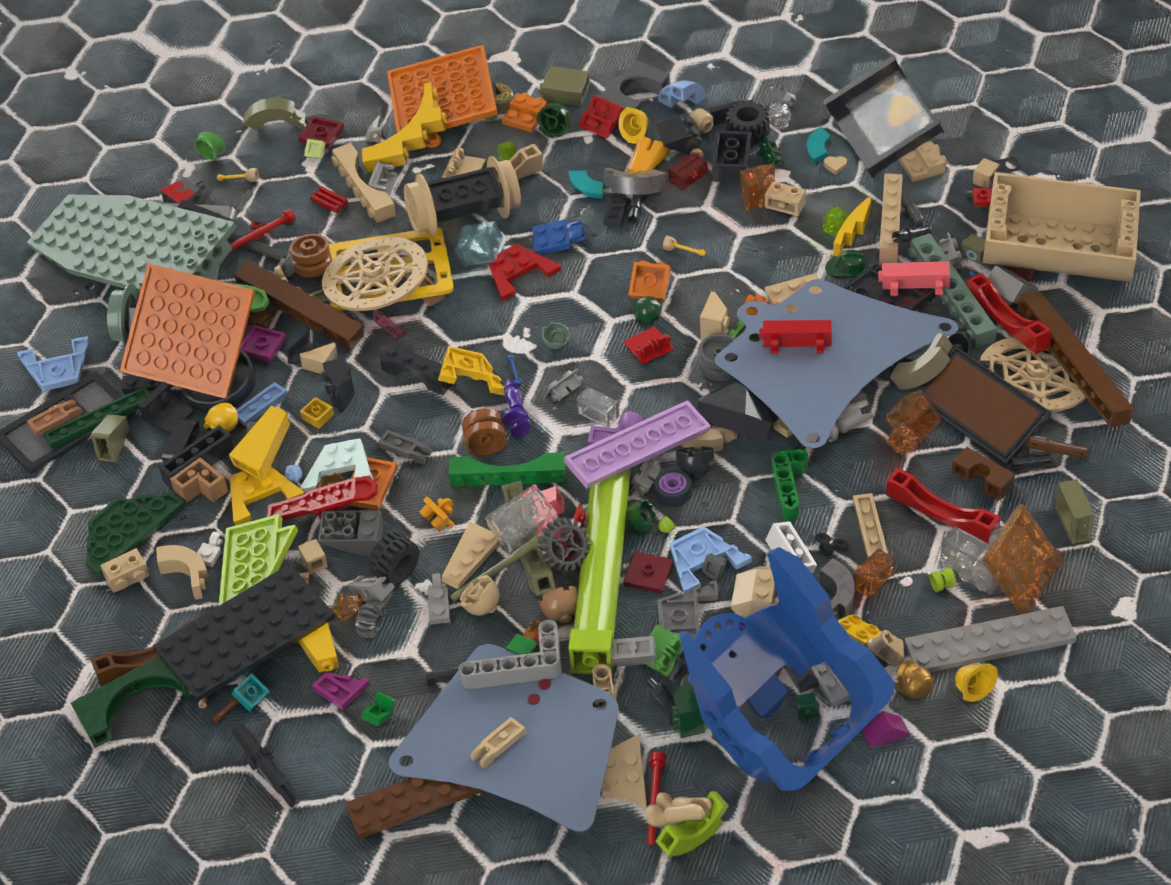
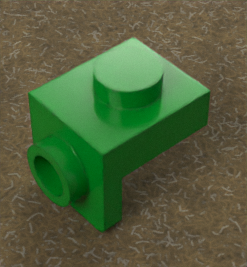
M381 692L376 693L374 704L362 711L361 718L372 725L380 726L392 717L395 700Z

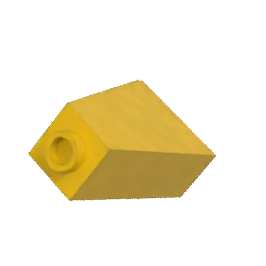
M270 406L233 449L229 456L235 467L261 481L266 478L290 426L288 414L283 409Z
M328 623L298 641L319 673L339 668Z

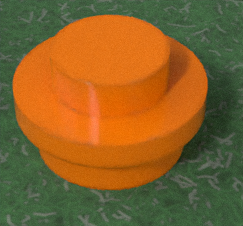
M437 133L428 134V140H426L427 147L435 148L441 144V138Z

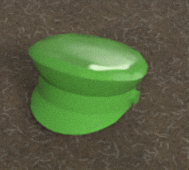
M201 132L195 141L197 152L206 159L216 160L217 156L222 155L226 149L223 139L211 132Z

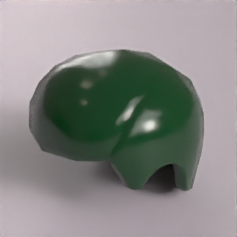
M644 296L635 303L633 315L640 322L652 323L655 317L660 318L662 305L658 299L652 296Z

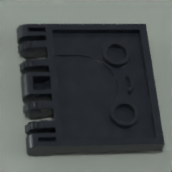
M878 263L872 265L843 287L854 293L912 311H916L927 301L931 302L936 297L935 290L932 288L898 289V296H890V289H883L882 282H879L878 271H882V265Z

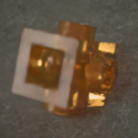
M909 426L895 427L886 444L891 446L893 451L898 454H911L916 450L920 436L915 434V430Z

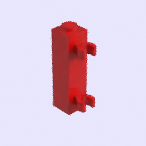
M763 320V328H759V340H763V347H771V353H778V347H816L817 353H824V347H832L831 320Z

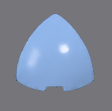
M677 81L665 86L660 91L658 101L670 108L680 100L684 102L688 99L698 104L706 97L704 88L698 83Z

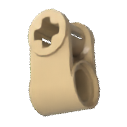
M883 630L879 636L867 640V646L871 652L888 664L895 666L905 661L903 641L892 635L888 630Z
M606 664L596 665L592 671L593 685L607 691L616 700L610 667ZM604 699L595 700V705L606 701Z

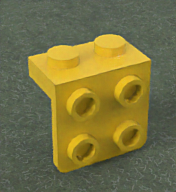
M848 615L838 620L848 635L865 647H867V640L869 638H875L881 633L878 627L865 623L857 615Z

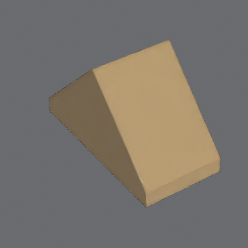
M335 343L299 354L302 368L322 374L321 372L324 371V362L338 358Z

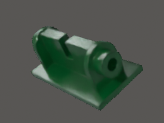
M765 136L760 144L759 151L762 154L768 172H770L772 167L782 168L783 160L778 155L779 151L776 143L769 141L768 136Z

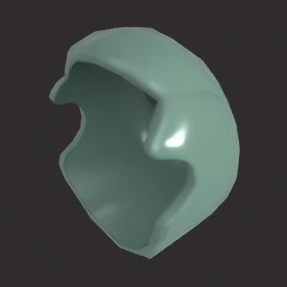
M551 322L548 326L542 328V339L547 347L557 350L568 344L570 332L564 324Z

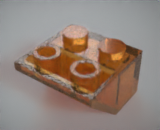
M774 163L740 171V197L746 211L764 207L765 193L772 181H775Z
M921 390L907 394L885 416L895 432L917 444H921L942 422L941 417Z

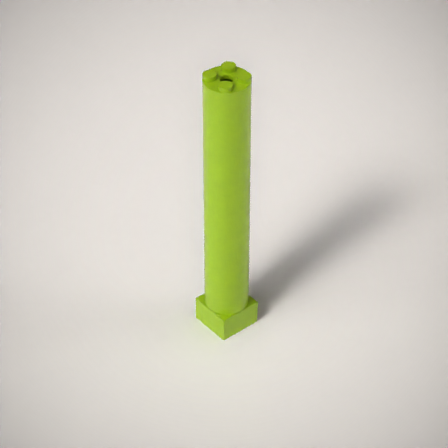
M631 468L591 486L589 490L586 531L584 535L589 534L590 537L586 539V542H590L591 545L586 546V549L590 552L585 553L586 559L581 561L582 566L580 568L574 629H571L569 641L571 674H592L593 668L598 664L608 665L611 669V675L613 673V639Z

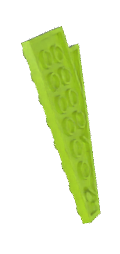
M277 514L226 528L219 605L278 571L298 532L295 525L282 528V517Z

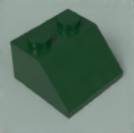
M687 678L674 696V706L671 707L674 718L672 719L674 731L679 732L680 738L705 733V723L701 717L694 688Z

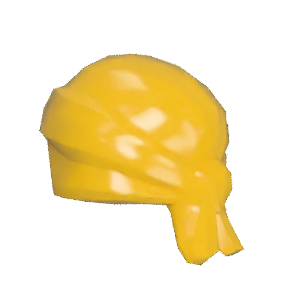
M229 403L217 404L208 411L203 427L205 429L210 427L213 430L220 425L229 433L238 423V412Z

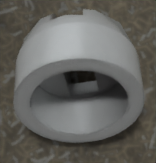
M787 92L783 98L782 105L792 107L794 106L793 102H796V97Z

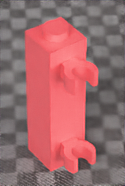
M949 262L882 263V271H878L879 282H882L883 289H890V296H898V289L935 288V295H943V288L950 287Z

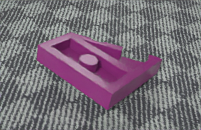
M326 672L312 685L313 691L341 710H344L370 683L367 678H363L361 681L351 679V676L336 675L335 673Z

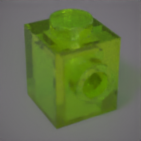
M833 206L823 216V231L836 237L845 220L849 217V212Z

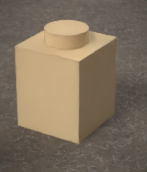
M984 158L974 169L973 184L983 188H990L993 184L990 178L999 168L1000 164Z
M317 539L298 546L301 560L309 575L328 567L326 556Z

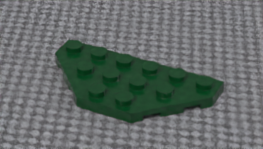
M172 492L163 493V496L152 497V494L137 495L133 499H125V497L114 499L88 521L87 569L101 578L103 572L100 565L137 548L186 506L185 501Z

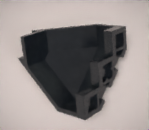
M735 380L695 400L698 402L696 410L710 425L742 433L761 441L767 440L772 425V417H769L772 410L740 381Z

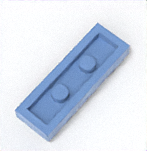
M274 382L236 409L238 412V422L246 427L248 422H253L263 415L270 406L274 407L288 396L287 390Z

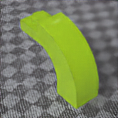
M711 791L707 796V799L712 802V806L703 819L687 820L680 824L665 826L656 842L668 856H677L693 850L708 840L722 825L721 817L729 805L716 791Z

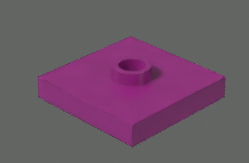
M254 325L243 340L240 349L250 358L271 363L286 341L287 334Z

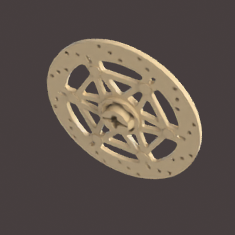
M399 237L370 239L346 249L330 263L322 278V288L327 299L340 308L353 311L379 309L394 304L411 294L426 276L428 260L424 250L418 244L408 239ZM389 248L388 251L364 254L371 250ZM400 251L407 253L411 256L413 262L405 263L398 253ZM380 257L377 261L371 260L372 258ZM355 259L344 274L338 275L345 264ZM394 259H396L400 263L391 265ZM357 265L360 266V270L353 271ZM412 272L403 285L395 288L406 273ZM398 275L393 282L390 281L389 277ZM350 282H359L356 288L350 284ZM344 283L352 293L346 296L337 289L336 285ZM373 286H377V287L379 288V289L369 290V289L372 288ZM386 293L376 298L360 299L362 296Z
M1015 337L1006 338L992 344L984 351L980 360H990V368L988 369L993 372L995 363L1002 365L1004 380L1023 393L1033 396V400L1051 412L1070 409L1086 399V396L1075 383L1070 382L1068 373L1055 357L1043 352L1035 355ZM1026 349V351L1008 357L1002 355L1010 350ZM1022 357H1027L1026 362L1016 360ZM1041 358L1051 362L1044 363L1042 362ZM1007 368L1011 369L1016 373L1012 376H1009ZM1063 371L1064 379L1056 375V373ZM1028 384L1030 385L1031 390L1020 385ZM1046 385L1056 387L1048 391L1045 390ZM1036 387H1041V391H1037ZM1062 391L1070 392L1066 396L1057 399H1046L1047 396Z

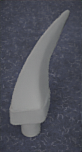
M380 115L372 122L366 133L368 142H379L381 140L382 131L377 126Z

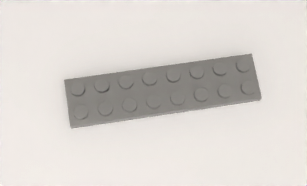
M1064 606L908 637L905 638V646L910 660H914L929 672H935L1076 643L1077 637Z

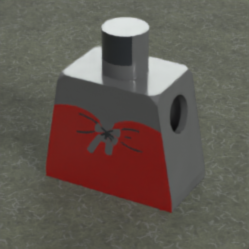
M183 178L161 189L163 202L179 204L183 199L199 205L202 203L201 191L205 189V185L201 180L191 183L186 178Z

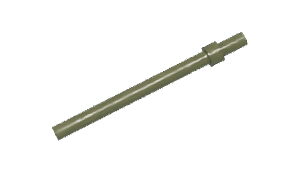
M536 536L529 540L528 544L477 578L484 575L490 578L533 549L537 550L540 548L537 545L542 543V540ZM475 578L450 595L454 602L458 600L470 583L475 585L479 580Z

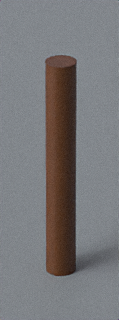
M233 697L211 720L217 724L240 702Z

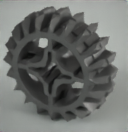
M562 517L561 520L554 519L553 523L548 522V529H542L544 535H539L538 537L542 540V543H538L537 546L542 547L539 555H545L542 561L548 562L549 568L554 567L555 571H560L561 569L562 572H567L568 569L570 571L575 570V566H582L581 561L586 559L584 554L590 552L586 549V546H590L591 543L586 542V539L590 536L589 534L584 535L586 528H580V522L574 523V519L569 518L567 520L566 517ZM564 528L559 538H553L557 531ZM573 535H574L575 538H576V543H577V544H575L574 541H573ZM558 542H564L567 546L570 547L564 548L565 546H562V544ZM552 545L555 547V554L553 553ZM570 551H575L569 560L564 561Z

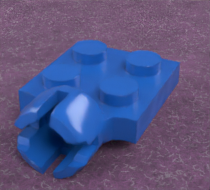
M567 219L533 226L535 253L544 255L571 249L572 243L584 241L585 230L581 226L582 222L574 221L568 223Z

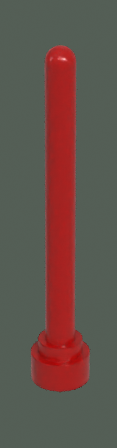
M290 209L282 212L280 218L231 243V251L282 224L290 225L296 221L294 213Z
M659 751L652 752L649 758V764L653 769L650 805H657L656 798L660 793L661 770L666 765L667 756ZM648 823L647 843L652 846L656 843L657 827H653Z

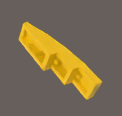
M871 198L865 199L845 220L834 241L833 256H840L844 245L852 246L856 234L863 235L871 212Z

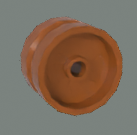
M320 234L303 235L295 239L290 245L294 270L302 277L320 276L324 274L326 268L332 262L329 243L325 236Z
M484 408L470 412L464 417L461 425L465 447L470 454L480 457L492 456L505 447L507 442L503 419L499 412Z

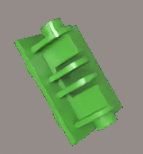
M656 625L649 636H654L657 646L655 652L658 660L653 664L645 665L668 677L673 671L676 656L683 650L679 633L674 635L661 626Z

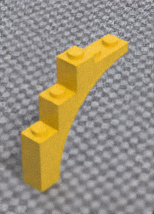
M431 82L424 84L422 103L415 116L402 130L383 142L362 148V160L367 172L374 171L377 162L390 164L394 167L407 165L409 151L426 148L428 134L445 131L444 123H447L446 114L442 113L436 101L438 99L437 89H433Z

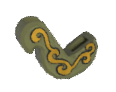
M496 83L494 86L498 114H504L510 109L509 103L514 98V94L508 85ZM497 115L487 117L484 119L489 121L494 120L497 118Z

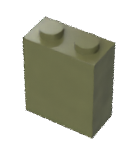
M550 66L549 71L545 73L544 82L540 84L539 92L542 93V98L545 101L581 106L590 86L589 71Z

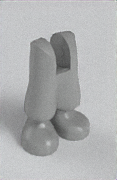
M867 399L847 405L835 422L827 439L829 442L837 440L838 433H845L873 418L872 412L862 414L860 410L864 406L869 405Z

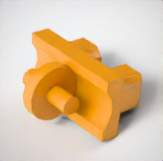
M428 496L423 499L426 505L420 510V513L427 521L436 514L437 517L430 523L439 532L447 525L450 528L455 525L446 515V513H453V501L451 499H438V506Z

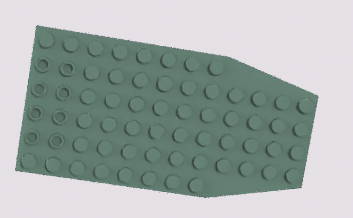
M67 195L27 241V244L31 249L40 255L46 256L48 260L54 261L57 266L63 267L70 274L120 288H125L128 283H133L138 293H140L147 263L209 278L231 252L232 248L227 239L237 226L233 221L129 195Z

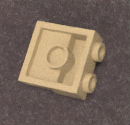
M932 141L925 142L916 148L915 151H911L899 159L912 182L944 174L945 166L947 165L946 157L940 155L939 146L937 144L934 145Z

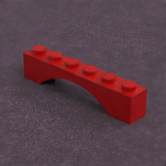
M980 273L966 280L967 287L986 314L1035 355L1051 347V330L1040 320H1028L1017 314L1001 297L994 283L984 274Z
M896 468L887 479L886 496L988 545L991 544L999 533L1001 517L985 509H967L948 503L930 492L914 475L899 468Z

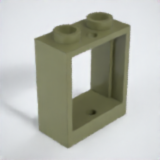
M1078 479L1058 483L1056 511L1071 544L1090 541L1094 513Z

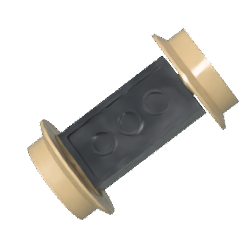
M494 156L488 158L487 168L426 182L423 175L419 173L416 175L415 182L405 184L404 186L406 209L413 229L417 233L428 231L431 236H436L438 222L497 208L501 217L505 219L509 217L510 210L519 208L521 204L519 183L512 164L509 160L498 162Z

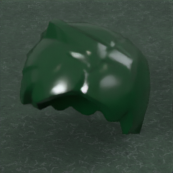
M647 499L635 501L626 511L627 522L636 532L646 533L653 529L652 524L656 513L652 511L653 505L648 503Z

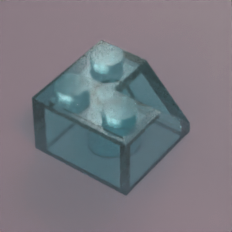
M494 221L462 227L455 253L464 267L496 261L503 236Z

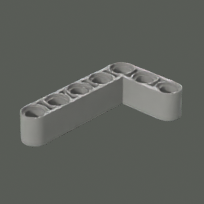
M544 620L539 624L540 652L467 661L460 664L458 672L462 686L466 689L539 681L542 679H554L560 676L562 665L560 639L556 622Z

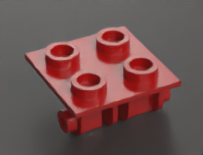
M655 326L623 341L642 364L674 350V347L669 343L671 341L668 334L662 335Z

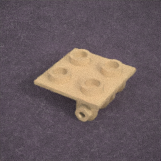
M458 147L454 150V154L451 156L442 178L480 170L485 163V159L464 156V150Z

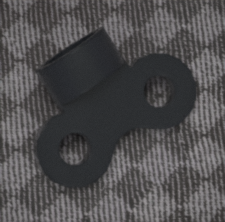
M817 533L815 536V541L820 543L819 551L826 556L831 555L836 548L846 550L849 545L846 540L833 539L825 533Z

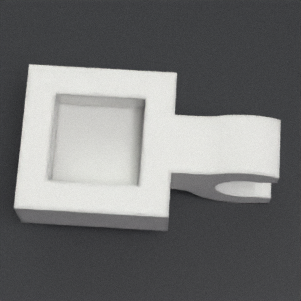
M213 532L210 536L209 544L203 543L197 552L206 566L213 568L222 553L219 548L223 542V539H219L221 533Z

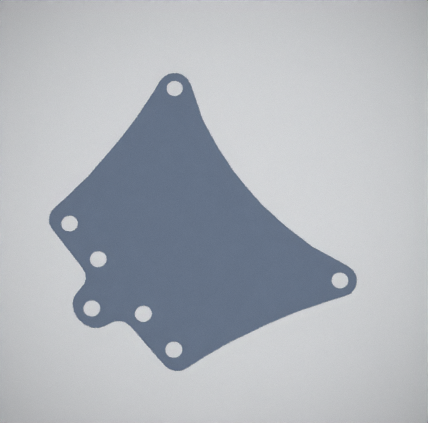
M814 279L779 304L772 305L761 301H751L743 304L737 311V317L745 324L746 330L719 352L714 361L716 365L744 384L786 424L801 444L808 448H818L826 443L836 420L850 401L872 379L901 358L932 343L937 333H944L946 337L955 334L958 331V324L948 318L894 306L854 293L828 281ZM812 286H819L822 291L819 294H812L809 289ZM793 304L798 307V310L794 313H789L785 310V307ZM749 307L758 309L756 315H748L745 311ZM763 320H831L832 347H824V353H817L816 347H778V353H771V347H763V340L752 342L749 340V336L754 333L759 334V328H763ZM942 323H948L952 328L949 331H941L938 327ZM734 353L738 358L736 361L729 362L725 360V355ZM809 434H817L820 440L816 443H810L806 437Z

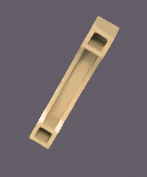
M348 143L333 149L331 160L334 167H338L341 177H345L348 187H352L353 193L356 198L359 197L362 207L367 208L369 217L374 218L376 223L395 217L394 202L389 195L371 188L359 177L358 169L360 162L358 152L354 146Z
M535 144L518 150L509 160L515 170L517 179L544 169L542 153Z
M885 174L879 264L897 263L899 243L893 241L897 238L892 239V233L899 231L902 174Z

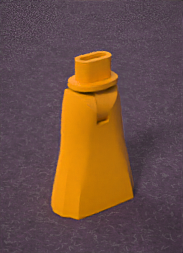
M642 136L636 144L627 173H641L655 169L669 154V148L664 147L663 143L658 140H654L652 144V139Z

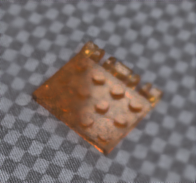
M1024 504L1016 506L982 562L1018 612L1026 614L1032 611L1033 606L1036 604L1034 598H1040L1041 593L1050 581L1049 579L1053 576L1052 571L1057 570L1064 557L1059 550L1053 547Z

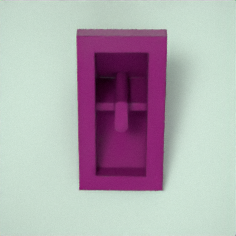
M881 711L862 729V733L870 748L910 735L900 716Z

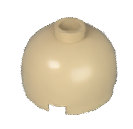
M487 575L477 578L479 582L475 585L470 583L460 597L462 601L460 605L470 614L477 616L494 612L498 606L499 588Z

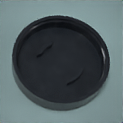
M240 349L228 397L221 398L182 387L181 389L189 404L200 412L208 413L213 406L220 403H229L236 407L252 392L256 383V371L249 356Z

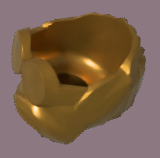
M908 660L897 668V678L894 685L896 691L905 697L917 700L928 696L931 689H933V677L926 668L918 665L914 660Z

